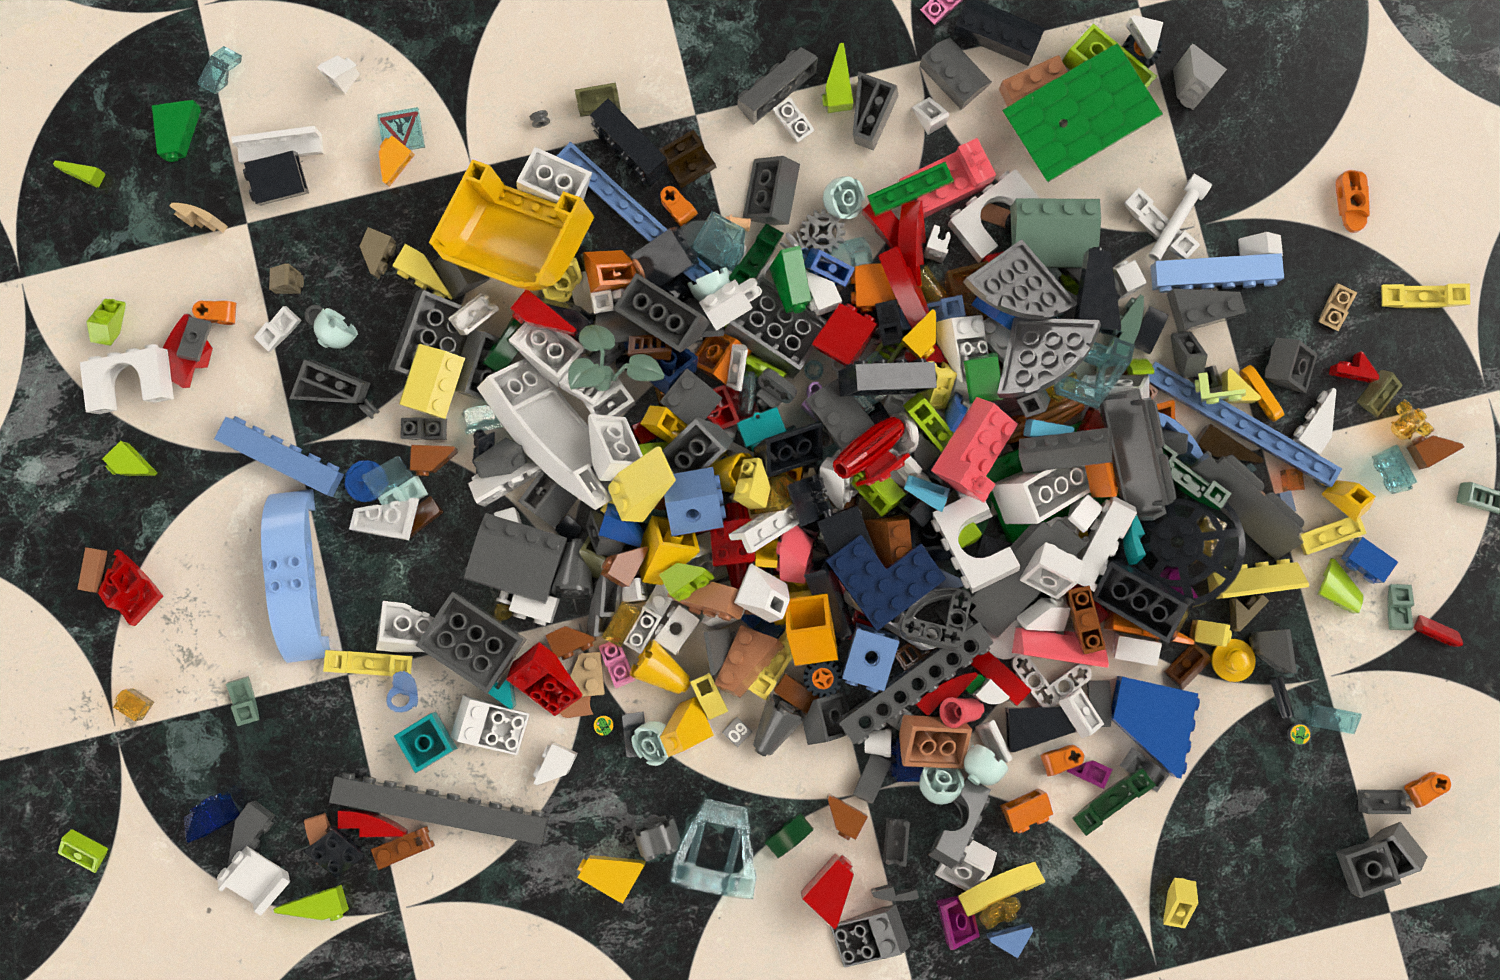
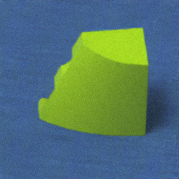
M752 354L746 358L745 371L757 378L765 369H772L785 379L787 377L786 372Z
M1331 558L1323 574L1325 578L1317 595L1333 602L1334 605L1348 612L1359 613L1363 604V593L1340 564Z

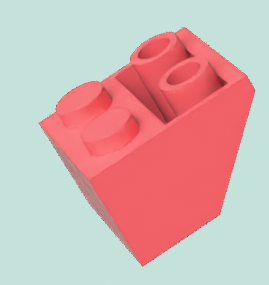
M796 525L781 535V542L778 541L776 554L780 555V558H778L776 571L780 572L781 581L805 584L804 574L813 559V539Z

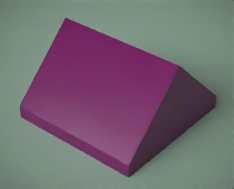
M958 896L937 901L946 943L950 950H955L980 937L975 915L967 916Z

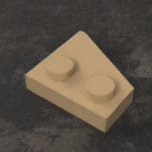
M601 652L581 653L577 658L570 677L583 696L605 694Z

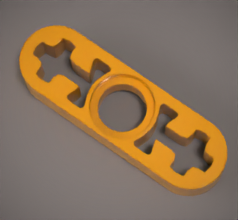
M1248 365L1240 370V377L1262 397L1257 402L1266 416L1273 422L1283 417L1284 411L1256 369Z

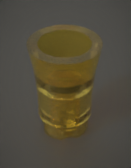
M928 265L920 270L922 286L918 287L922 289L927 304L949 298L946 290L938 282Z

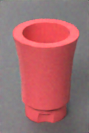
M951 697L945 699L940 706V718L950 728H957L965 723L976 721L984 713L983 703L974 698L958 699Z

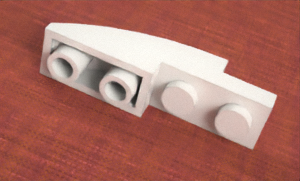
M664 584L655 586L623 641V644L640 654L645 649L673 599L667 597L668 591Z

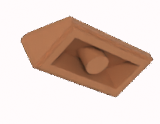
M85 547L78 590L98 593L102 582L107 551Z

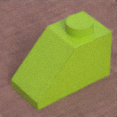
M120 441L102 458L107 463L105 467L114 475L155 476L157 474L154 468L129 443Z

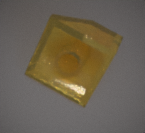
M785 472L769 477L768 481L771 489L766 508L750 509L751 515L783 511L791 506L792 501L786 485L796 481Z

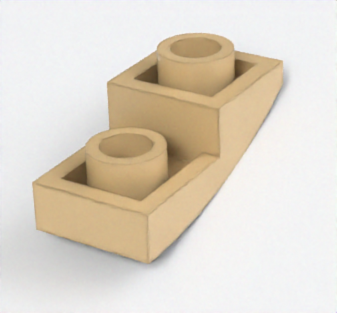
M1336 283L1318 322L1339 331L1349 313L1348 309L1357 292Z

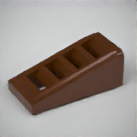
M654 335L629 336L628 356L645 354L653 359H671L672 347ZM635 343L639 344V349H635ZM647 344L648 349H643V345Z
M908 642L897 649L895 659L903 671H905L934 649L924 650L921 654L917 647ZM909 647H912V649L916 653V658H914L908 650ZM903 651L910 659V662L907 663L901 655Z

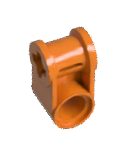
M667 186L661 191V202L680 227L698 214L692 204L675 187ZM666 195H669V196H673V195H674V200H673V201L670 200V199L667 200Z
M202 300L193 305L192 312L198 319L211 321V323L235 325L237 303L232 301Z
M1068 745L1040 755L1047 776L1060 774L1081 765L1084 761V753L1076 745ZM1071 751L1078 753V755L1075 756L1076 760L1074 761L1071 758H1068L1069 756H1071Z
M1429 772L1421 778L1406 784L1404 789L1414 806L1419 808L1447 793L1451 788V781L1444 774Z

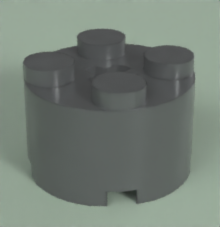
M666 815L652 818L643 822L644 827L638 829V826H636L632 830L640 856L644 857L645 861L653 860L658 857V854L664 852L667 855L678 851L677 846L682 842L673 815H670L669 819L666 818Z

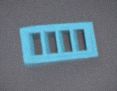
M1028 419L1025 423L1023 435L1039 437L1074 432V428Z
M911 475L908 476L904 487L906 491L936 510L943 512L950 491L949 488Z

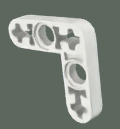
M1019 654L1011 660L1012 669L1019 679L1032 690L1030 694L1041 707H1054L1061 699L1087 683L1092 676L1091 669L1087 665L1076 664L1048 684L1027 655ZM1018 658L1021 660H1026L1024 666L1027 668V670H1030L1031 667L1033 669V671L1027 673L1024 677L1022 676L1023 673H1026L1024 669L1021 667H1016V665L1018 664ZM1078 668L1080 670L1085 669V678L1083 679L1082 677H1078L1074 680L1077 683L1076 685H1074L1073 680H1071L1068 677V675L1070 674L1071 677H1075L1078 674ZM1037 675L1039 677L1040 683L1037 687L1029 685L1028 679L1030 676ZM1062 680H1067L1070 687L1066 692H1061L1058 688V684ZM1044 685L1046 688L1042 689L1046 695L1051 694L1052 696L1050 697V704L1047 702L1042 703L1044 697L1040 692L1037 695L1035 694V691L1040 690Z

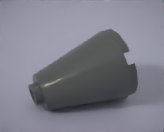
M572 539V542L567 543L551 587L552 594L556 595L557 591L561 593V597L570 599H585L586 595H590V598L593 597L592 573L579 553L585 542L584 540Z
M769 694L753 743L756 748L755 751L765 757L766 755H772L805 720V712L800 709L797 711L791 703L775 694L771 697Z

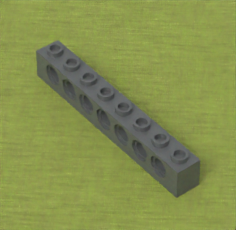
M979 621L972 622L974 625L965 631L963 643L957 650L953 651L937 647L887 683L884 691L879 690V692L873 693L836 720L848 739L853 744L863 743L869 738L868 734L873 730L879 731L885 727L888 719L891 717L893 719L897 718L904 712L903 709L909 704L913 706L921 700V695L936 690L939 687L938 683L943 679L947 681L956 675L955 671L961 666L962 668L969 666L973 662L972 658L979 654L981 656L991 649L989 646L994 642ZM954 636L949 638L952 644H955L957 641ZM970 640L972 642V649L966 652L964 650V643ZM953 652L955 661L952 664H948L946 657L949 653ZM936 665L938 673L931 677L929 669L931 666ZM915 678H919L921 681V685L917 689H913L911 686ZM901 690L903 692V699L896 702L894 694ZM884 703L886 711L883 714H877V706ZM867 716L869 719L868 724L865 727H860L859 719Z

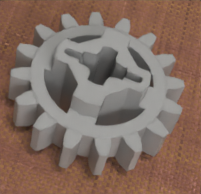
M822 209L821 214L814 210L813 217L808 214L806 217L808 222L802 221L804 228L800 229V234L805 235L801 238L802 242H807L806 246L808 249L810 247L827 251L829 255L832 254V248L838 250V243L843 244L844 239L840 236H845L846 233L845 230H841L845 225L844 222L838 223L840 218H834L830 213L826 214L825 209ZM810 226L812 227V230L814 231V234L812 235L811 238H810V236H809V228H810ZM834 228H836L837 231L836 238H834V235L832 234ZM819 230H827L826 235H819Z

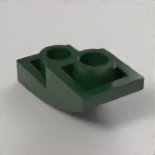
M799 813L785 822L780 830L766 838L765 844L779 859L804 840L814 828Z

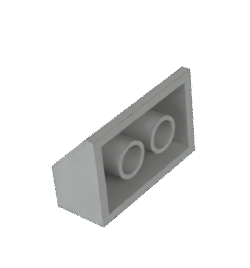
M1192 44L1173 69L1177 98L1182 105L1194 110L1227 69L1196 45Z

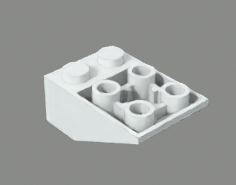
M982 315L956 317L936 322L938 346L952 370L957 373L956 377L959 382H967L964 361L988 354Z
M618 377L616 381L611 382L609 390L602 394L594 406L583 401L592 415L617 417L636 405ZM587 387L583 393L586 394L590 387ZM594 389L589 397L592 399L598 390Z
M463 695L450 737L457 742L518 755L530 714L515 709L510 710L502 705Z

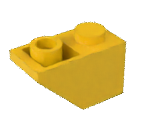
M1336 480L1332 487H1328L1321 494L1355 522L1371 508L1376 498L1375 495L1360 483Z

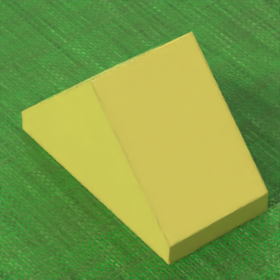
M1229 368L1221 374L1222 392L1246 389V396H1243L1242 400L1228 401V398L1222 399L1227 403H1254L1262 398L1233 369Z

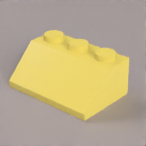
M418 344L399 405L445 419L465 358L447 351Z

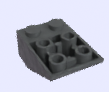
M896 904L841 921L836 929L830 926L844 968L899 956L910 947Z

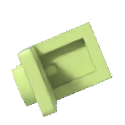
M1207 372L1199 373L1198 380H1194L1196 393L1200 392L1201 402L1206 401V404H1216L1220 402L1219 399L1227 398L1228 401L1242 400L1243 396H1246V389L1210 393Z

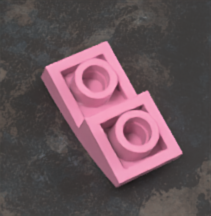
M929 0L920 10L936 25L963 0Z
M619 638L600 645L599 649L614 687L617 689L635 681V678L629 675L631 667Z

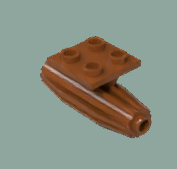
M1074 390L1050 397L1051 400L1045 412L1028 418L1024 415L1010 417L1018 425L1006 444L1019 442V439L1030 438L1023 435L1025 423L1028 419L1060 425L1064 424L1085 410L1087 400L1084 394Z

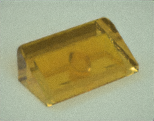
M622 601L602 638L621 647L641 614L642 607Z

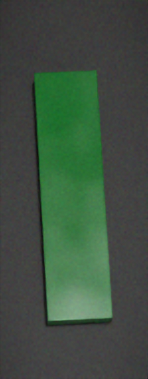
M943 162L872 193L867 198L876 217L953 183L954 180L946 162Z

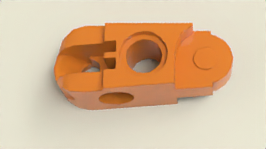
M1348 170L1336 180L1337 202L1343 226L1350 233H1357L1365 227L1367 217L1370 216L1369 186L1366 174L1361 171ZM1350 199L1355 200L1356 206L1352 205Z

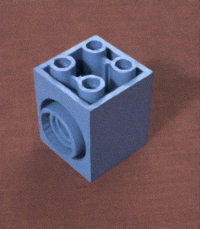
M713 467L673 474L676 481L664 495L672 536L722 528V519L726 518L724 505H722L724 503L719 475L714 476Z
M856 622L842 668V679L846 680L845 683L853 686H858L859 683L865 685L866 689L873 692L884 691L898 648V635L880 629L876 631L874 627ZM874 651L876 655L874 657H867L866 653Z

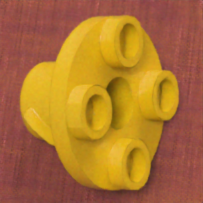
M1231 639L1227 643V647L1216 646L1211 654L1212 667L1215 673L1220 678L1229 682L1245 680L1252 674L1255 668V654L1251 647L1242 640Z

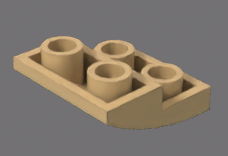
M183 203L170 204V207L176 210L174 215L191 227L196 224L202 229L205 225L213 232L218 229L222 233L228 227L215 216L201 208Z

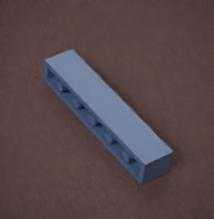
M236 416L233 419L225 417L214 440L325 495L333 497L344 474L338 472L340 469L338 466L329 462L326 466L320 463L321 458L311 453L306 456L301 453V448L290 444L288 447L282 444L283 439L275 435L268 437L264 435L265 430L253 425L251 429L245 426L246 421Z

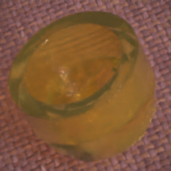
M501 602V604L495 606L494 614L497 620H507L512 616V611H509L510 605Z

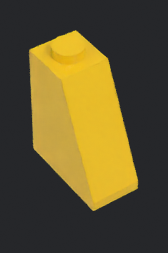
M697 696L679 703L660 735L668 757L683 752L714 736Z
M590 855L588 860L583 858L577 869L580 871V874L577 878L623 904L646 862L638 859Z

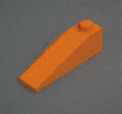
M1107 608L1109 616L1105 619L1104 629L1160 639ZM1180 632L1176 639L1172 641L1194 645V640Z

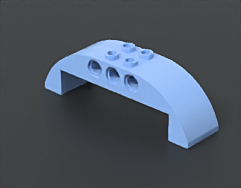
M313 489L270 494L267 497L262 513L261 551L267 609L276 645L287 663L325 658V650H330L329 637L321 636L309 521V511L315 510Z

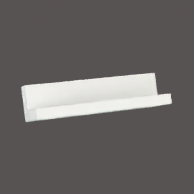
M315 126L231 137L232 143L238 149V158L241 164L292 150L298 152L299 157L324 154L322 134Z
M787 498L730 533V539L742 540L747 553H753L798 525L799 521L791 498Z

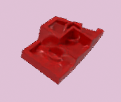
M184 314L180 318L163 346V349L168 350L171 380L182 388H190L196 368H208L213 350L210 343L206 340L199 362L179 358L176 355L189 317H192L190 314Z
M745 377L743 378L742 391H737L725 384L713 389L723 399L707 419L725 430L737 426L738 422L753 417L757 412L760 413Z
M117 549L114 553L116 556L112 568L107 569L105 579L101 583L98 594L107 607L119 610L129 625L136 626L164 596L151 579L126 554Z

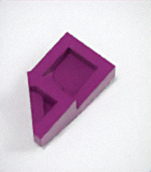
M1091 760L1068 769L1067 772L1104 789L1113 769Z

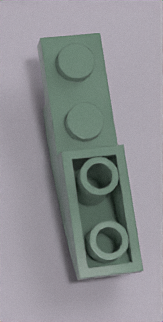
M1141 294L1134 299L1132 297L1125 306L1127 311L1124 315L1120 314L1121 331L1117 334L1118 337L1113 336L1107 344L1110 347L1106 353L1102 352L1095 360L1097 366L1094 370L1099 374L1105 372L1114 359L1119 363L1123 361L1131 350L1143 318L1144 296Z

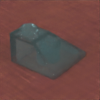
M711 211L691 247L723 268L727 267L732 272L744 255L745 229Z

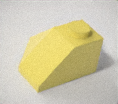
M573 258L564 275L556 284L543 289L545 298L560 302L569 301L572 291L583 278L576 258Z

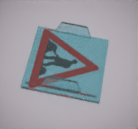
M418 107L377 114L382 141L385 138H390L392 135L410 150L425 148Z

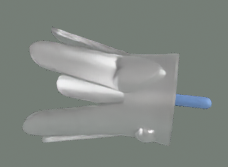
M787 232L786 237L792 247L800 245L803 259H806L809 249L802 243L798 232H795L798 238L796 240ZM783 242L779 243L785 249L791 248Z

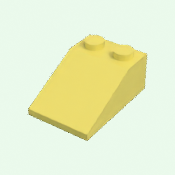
M655 447L620 471L607 488L622 521L643 522L676 480L661 447Z

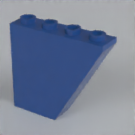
M1117 676L1111 704V720L1171 776L1182 779V774H1185L1187 770L1186 754L1191 749L1190 734L1194 731L1196 724L1194 714L1200 704L1198 693Z

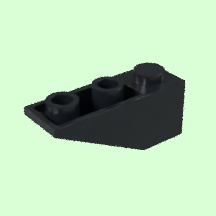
M538 297L577 329L578 333L575 336L569 335L577 342H579V335L582 329L596 322V319L581 306Z

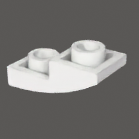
M790 97L772 109L797 143L815 131Z

